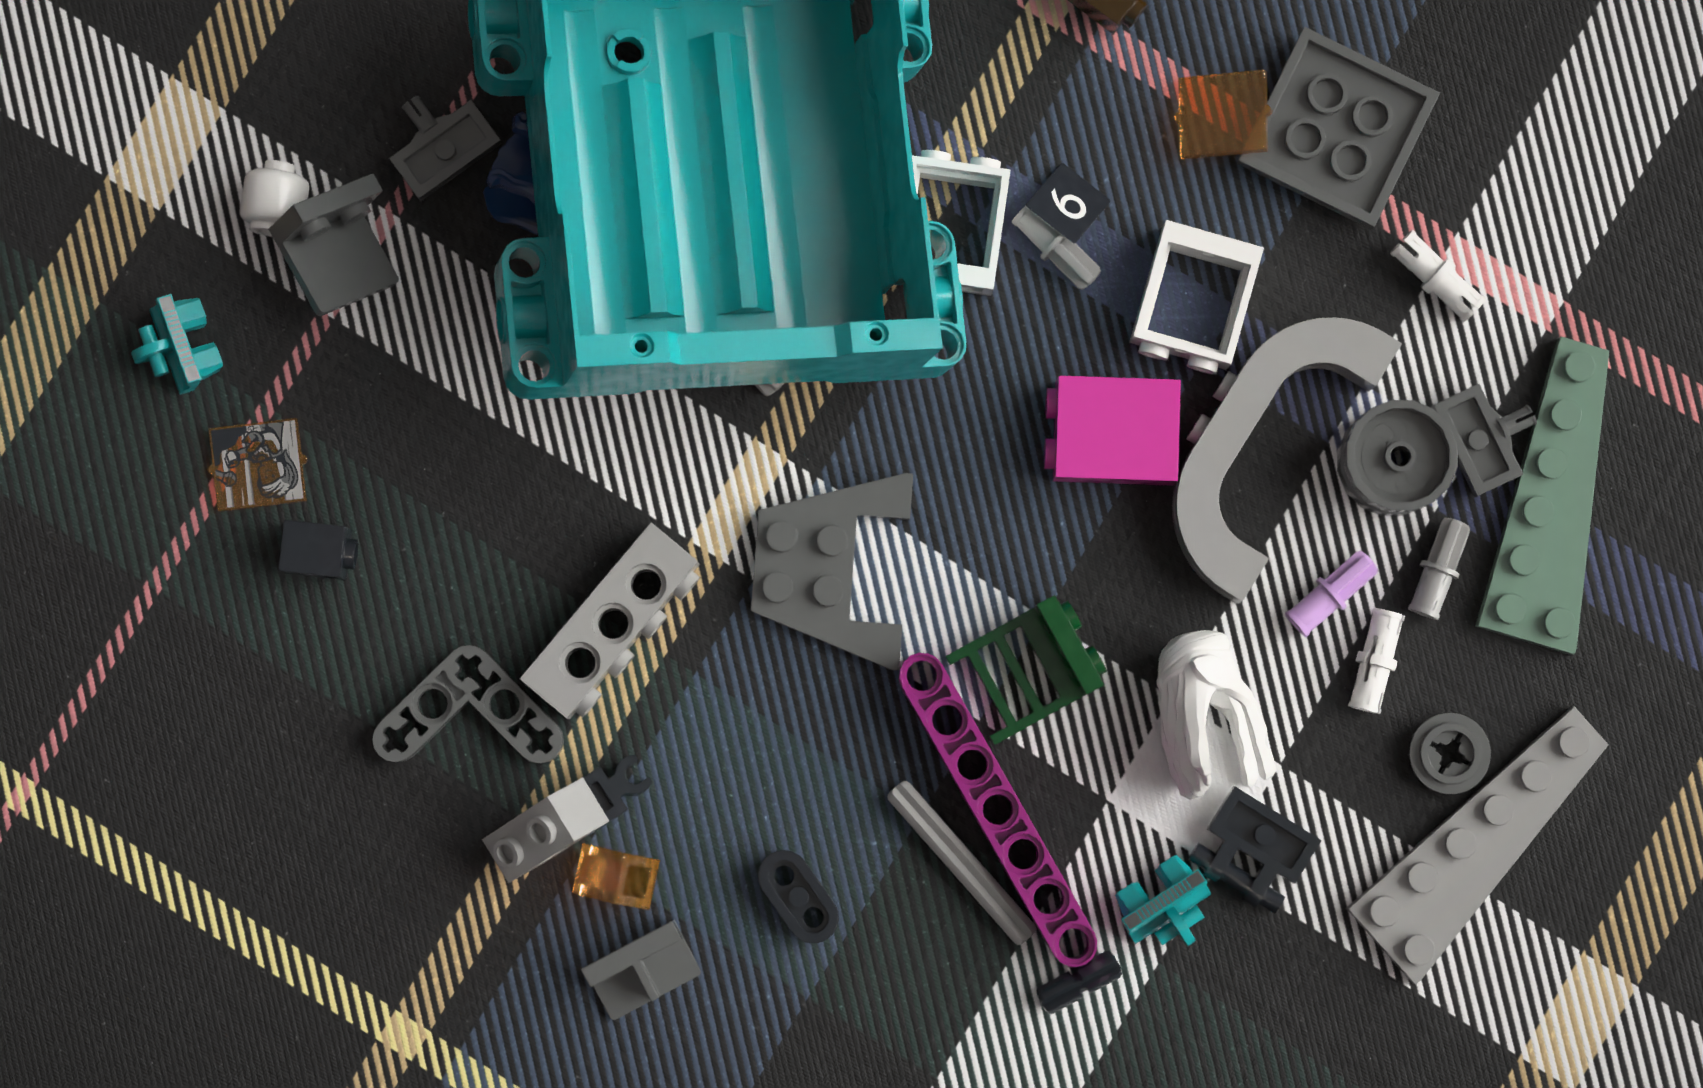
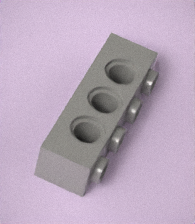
M651 522L521 676L520 680L565 718L571 719L575 713H578L583 718L602 696L596 688L608 674L617 678L632 661L635 655L629 649L642 634L647 639H650L668 616L661 610L674 595L679 600H682L698 582L700 577L694 571L700 565L699 562ZM643 572H653L660 577L661 589L652 599L643 600L634 594V580ZM610 611H621L628 618L627 631L623 636L616 639L605 637L600 628L603 616ZM580 649L591 651L595 657L593 672L584 678L574 677L568 669L569 657L573 652Z

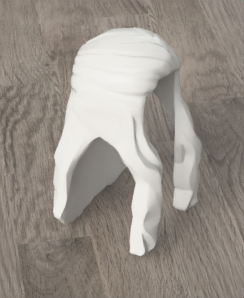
M1203 630L1176 636L1168 642L1159 656L1157 687L1159 688L1158 704L1161 716V742L1165 751L1170 776L1176 783L1180 796L1186 799H1195L1203 796L1211 785V767L1205 730L1209 704L1220 711L1230 724L1231 736L1235 743L1241 770V780L1245 787L1255 784L1257 766L1259 775L1263 780L1271 778L1276 769L1272 752L1268 749L1267 727L1262 718L1259 704L1254 699L1252 691L1237 673L1228 637L1217 631Z

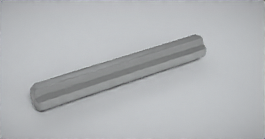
M902 781L889 792L887 796L889 802L1010 939L1017 945L1027 941L1037 930L1036 925L908 781Z

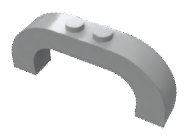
M1335 317L1311 319L1289 326L1269 338L1246 361L1237 376L1230 371L1227 372L1213 395L1214 398L1220 401L1211 418L1201 414L1186 438L1194 445L1178 473V482L1175 483L1172 501L1174 529L1180 548L1193 570L1211 588L1232 602L1239 604L1243 602L1269 560L1268 557L1242 542L1229 530L1220 511L1219 493L1226 472L1283 381L1292 374L1302 370L1326 369L1342 375L1369 392L1378 384L1401 347V342L1363 322Z

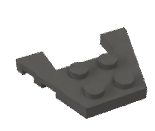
M904 473L758 510L751 612L889 670L899 671L902 625L851 621L849 618L857 517L910 520L913 473Z

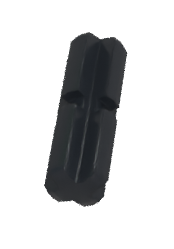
M1105 951L1093 957L1087 964L1075 967L1076 973L1071 975L1068 971L1038 987L1036 990L1037 996L1048 1014H1054L1082 999L1081 993L1088 990L1091 994L1119 979L1122 976V970L1115 956L1110 951Z

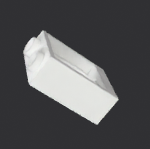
M922 150L921 156L912 155L917 194L920 178L994 189L983 267L957 264L962 292L991 296L994 289L1011 170L1000 168L1001 162L991 158L972 157L970 164L950 161L951 154L936 150Z
M1166 220L1160 232L1129 343L1140 345L1138 352L1151 358L1168 360L1169 354L1189 359L1187 367L1200 372L1216 374L1218 368L1226 370L1232 364L1264 247ZM1170 251L1241 271L1219 350L1148 330Z

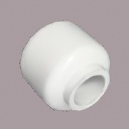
M266 160L264 168L250 170L246 174L240 205V216L250 224V231L272 237L268 229L293 204L308 199L309 183L303 177L294 173L295 165L283 161Z

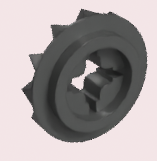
M1443 713L1426 719L1412 734L1408 757L1414 771V776L1430 790L1443 794H1458L1470 790L1483 779L1489 768L1491 749L1485 732L1474 720L1457 713ZM1459 734L1456 752L1462 755V759L1468 761V765L1450 762L1439 773L1438 771L1441 767L1439 763L1442 756L1430 744L1448 745Z

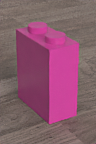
M1058 376L1056 388H1047L1045 416L1047 419H1055L1054 439L1045 438L1044 469H1053V481L1174 485L1178 482L1181 380Z

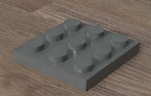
M1304 27L1237 164L1372 230L1396 185L1440 92Z

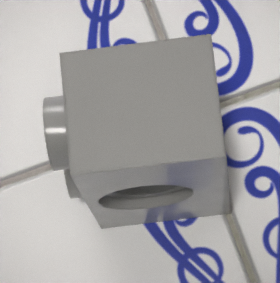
M582 777L547 796L482 840L505 879L510 883L544 864L608 823L609 819Z

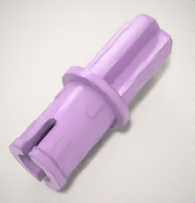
M1362 551L1354 553L1325 580L1319 577L1316 580L1318 586L1291 610L1285 612V616L1306 638L1314 628L1337 608L1344 610L1347 607L1345 601L1377 574L1378 569L1376 565Z

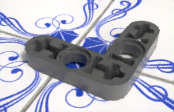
M466 645L457 648L445 658L378 724L374 730L372 740L374 749L386 761L397 763L407 761L415 756L469 702L530 762L542 764L557 758L563 749L564 737L559 726L487 652L479 647ZM463 656L470 660L476 656L480 657L482 662L479 664L478 670L487 680H491L494 672L501 677V681L493 684L485 691L480 701L474 696V692L482 689V687L470 677L465 678L463 681L458 677L462 670L458 661ZM431 689L443 692L448 703L445 713L435 719L424 716L419 707L421 696ZM501 690H511L519 699V710L510 719H499L491 710V700ZM409 708L415 720L427 726L428 730L421 736L418 728H414L404 739L409 746L406 751L403 752L395 748L389 752L385 747L389 741L385 732L390 727L397 731L403 729L410 720L404 718L402 713ZM530 708L537 716L528 722L539 732H543L548 728L553 733L548 740L553 748L548 753L542 750H537L534 753L530 752L528 747L531 745L532 739L523 729L520 728L516 737L509 731V728L517 725L524 719Z

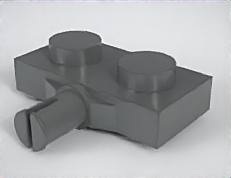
M420 96L411 98V101L422 116H418L408 101L402 106V110L406 112L419 131L415 134L410 144L389 159L420 202L502 144L472 100L452 114L437 117L436 119L422 102Z
M1477 384L1431 406L1451 427L1458 445V465L1474 497L1523 475L1512 452L1511 435L1537 424L1535 415L1519 423L1515 422L1533 412L1529 405H1525L1523 408L1501 418L1489 405L1480 384Z

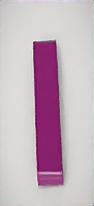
M929 653L911 655L903 662L899 670L898 680L901 689L1050 952L1059 962L1069 967H1079L1087 964L1093 959L1097 951L1095 932L942 663L935 656ZM918 662H925L931 665L936 673L934 685L925 691H918L912 688L907 680L909 667ZM950 706L960 714L961 725L956 733L942 735L935 730L932 716L935 710L940 707ZM968 750H975L981 753L986 761L984 774L975 780L964 778L959 773L957 767L960 755ZM995 794L1006 797L1011 805L1009 818L1001 824L988 822L983 814V805L986 799ZM1019 839L1030 841L1036 849V858L1033 864L1024 869L1014 867L1008 857V850L1011 844ZM1044 884L1055 885L1061 893L1059 907L1050 913L1040 912L1034 904V894ZM1069 929L1081 930L1087 940L1084 952L1076 957H1066L1059 947L1061 935Z

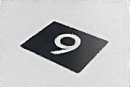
M1061 163L1028 201L1026 207L1071 243L1076 244L1107 207L1110 199L1064 163Z

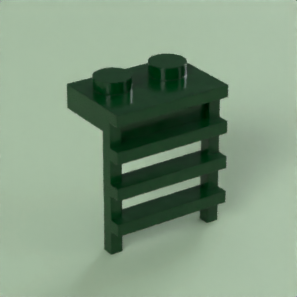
M1054 595L1027 612L945 656L949 665L968 656L1006 727L989 736L994 745L1105 685L1100 675L1107 672L1106 667L1093 645L1086 649L1082 645L1075 632L1082 625L1068 600L1060 604ZM1021 627L1059 696L1058 699L1044 707L1004 638V635ZM993 641L1033 712L1018 721L1013 717L977 651Z

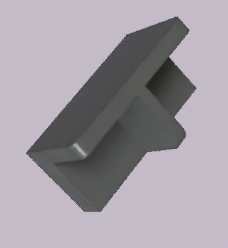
M675 919L581 969L590 988L594 986L612 1020H616L646 1003L658 999L663 994L694 979L701 973V969Z

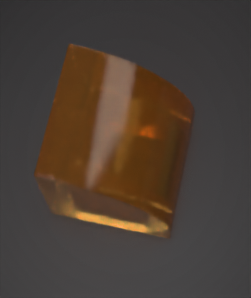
M583 843L572 893L612 904L649 910L660 860Z

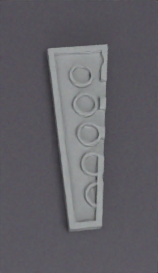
M1570 707L1346 908L1412 984L1416 985L1423 979L1609 744L1576 707Z

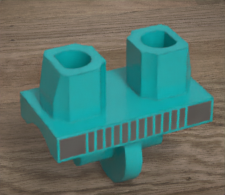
M172 294L159 297L155 300L157 305L150 308L149 311L160 340L157 339L153 325L144 326L138 329L144 345L133 350L131 354L135 364L150 362L155 377L169 373L164 358L166 356L177 389L181 395L194 391L201 380L219 372L223 367V362L214 342L192 349L188 342L187 332L204 328L207 324L200 299L193 298L174 301Z
M1174 855L1155 869L1156 875L1166 888L1165 891L1150 900L1137 881L1123 888L1115 895L1124 916L1121 919L1123 925L1135 944L1153 932L1161 945H1164L1177 935L1187 947L1196 941L1189 928L1205 918L1196 904L1210 896L1211 892L1206 885L1207 880L1200 870L1197 869L1193 872L1177 855Z

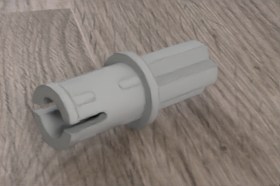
M1026 206L1014 217L1012 224L1017 226L1043 252L1040 258L1043 261L1049 259L1078 289H1085L1099 276L1101 272L1100 267L1077 244L1071 243Z
M1444 518L1441 521L1427 561L1421 560L1420 566L1424 569L1408 610L1434 620L1439 619V613L1452 579H1458L1460 575L1456 572V568L1470 533V527L1467 524L1452 518Z

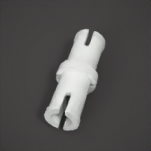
M1411 230L1402 240L1417 253L1416 256H1413L1399 243L1390 254L1396 257L1423 282L1421 288L1429 294L1433 291L1460 317L1462 322H1465L1474 312L1460 300V296H1463L1477 309L1480 308L1486 298L1480 295L1453 270L1456 265L1449 258L1443 261L1416 235L1414 230Z
M1373 608L1364 650L1357 653L1356 662L1360 663L1348 706L1365 712L1380 714L1389 673L1396 670L1398 661L1394 660L1393 657L1405 616L1392 611Z

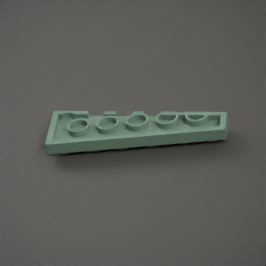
M1562 336L1556 341L1535 415L1537 424L1532 425L1520 467L1523 475L1519 476L1516 481L1475 625L1477 628L1569 655H1574L1576 652L1609 350Z

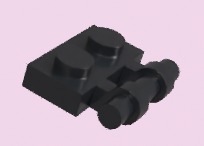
M1233 786L1207 827L1208 831L1223 839L1220 847L1216 852H1213L1198 842L1188 860L1204 869L1203 875L1216 883L1220 879L1243 894L1242 900L1253 907L1260 904L1275 914L1282 905L1285 896L1269 887L1278 874L1295 884L1322 840L1236 786ZM1237 850L1242 851L1262 864L1254 877L1231 863Z

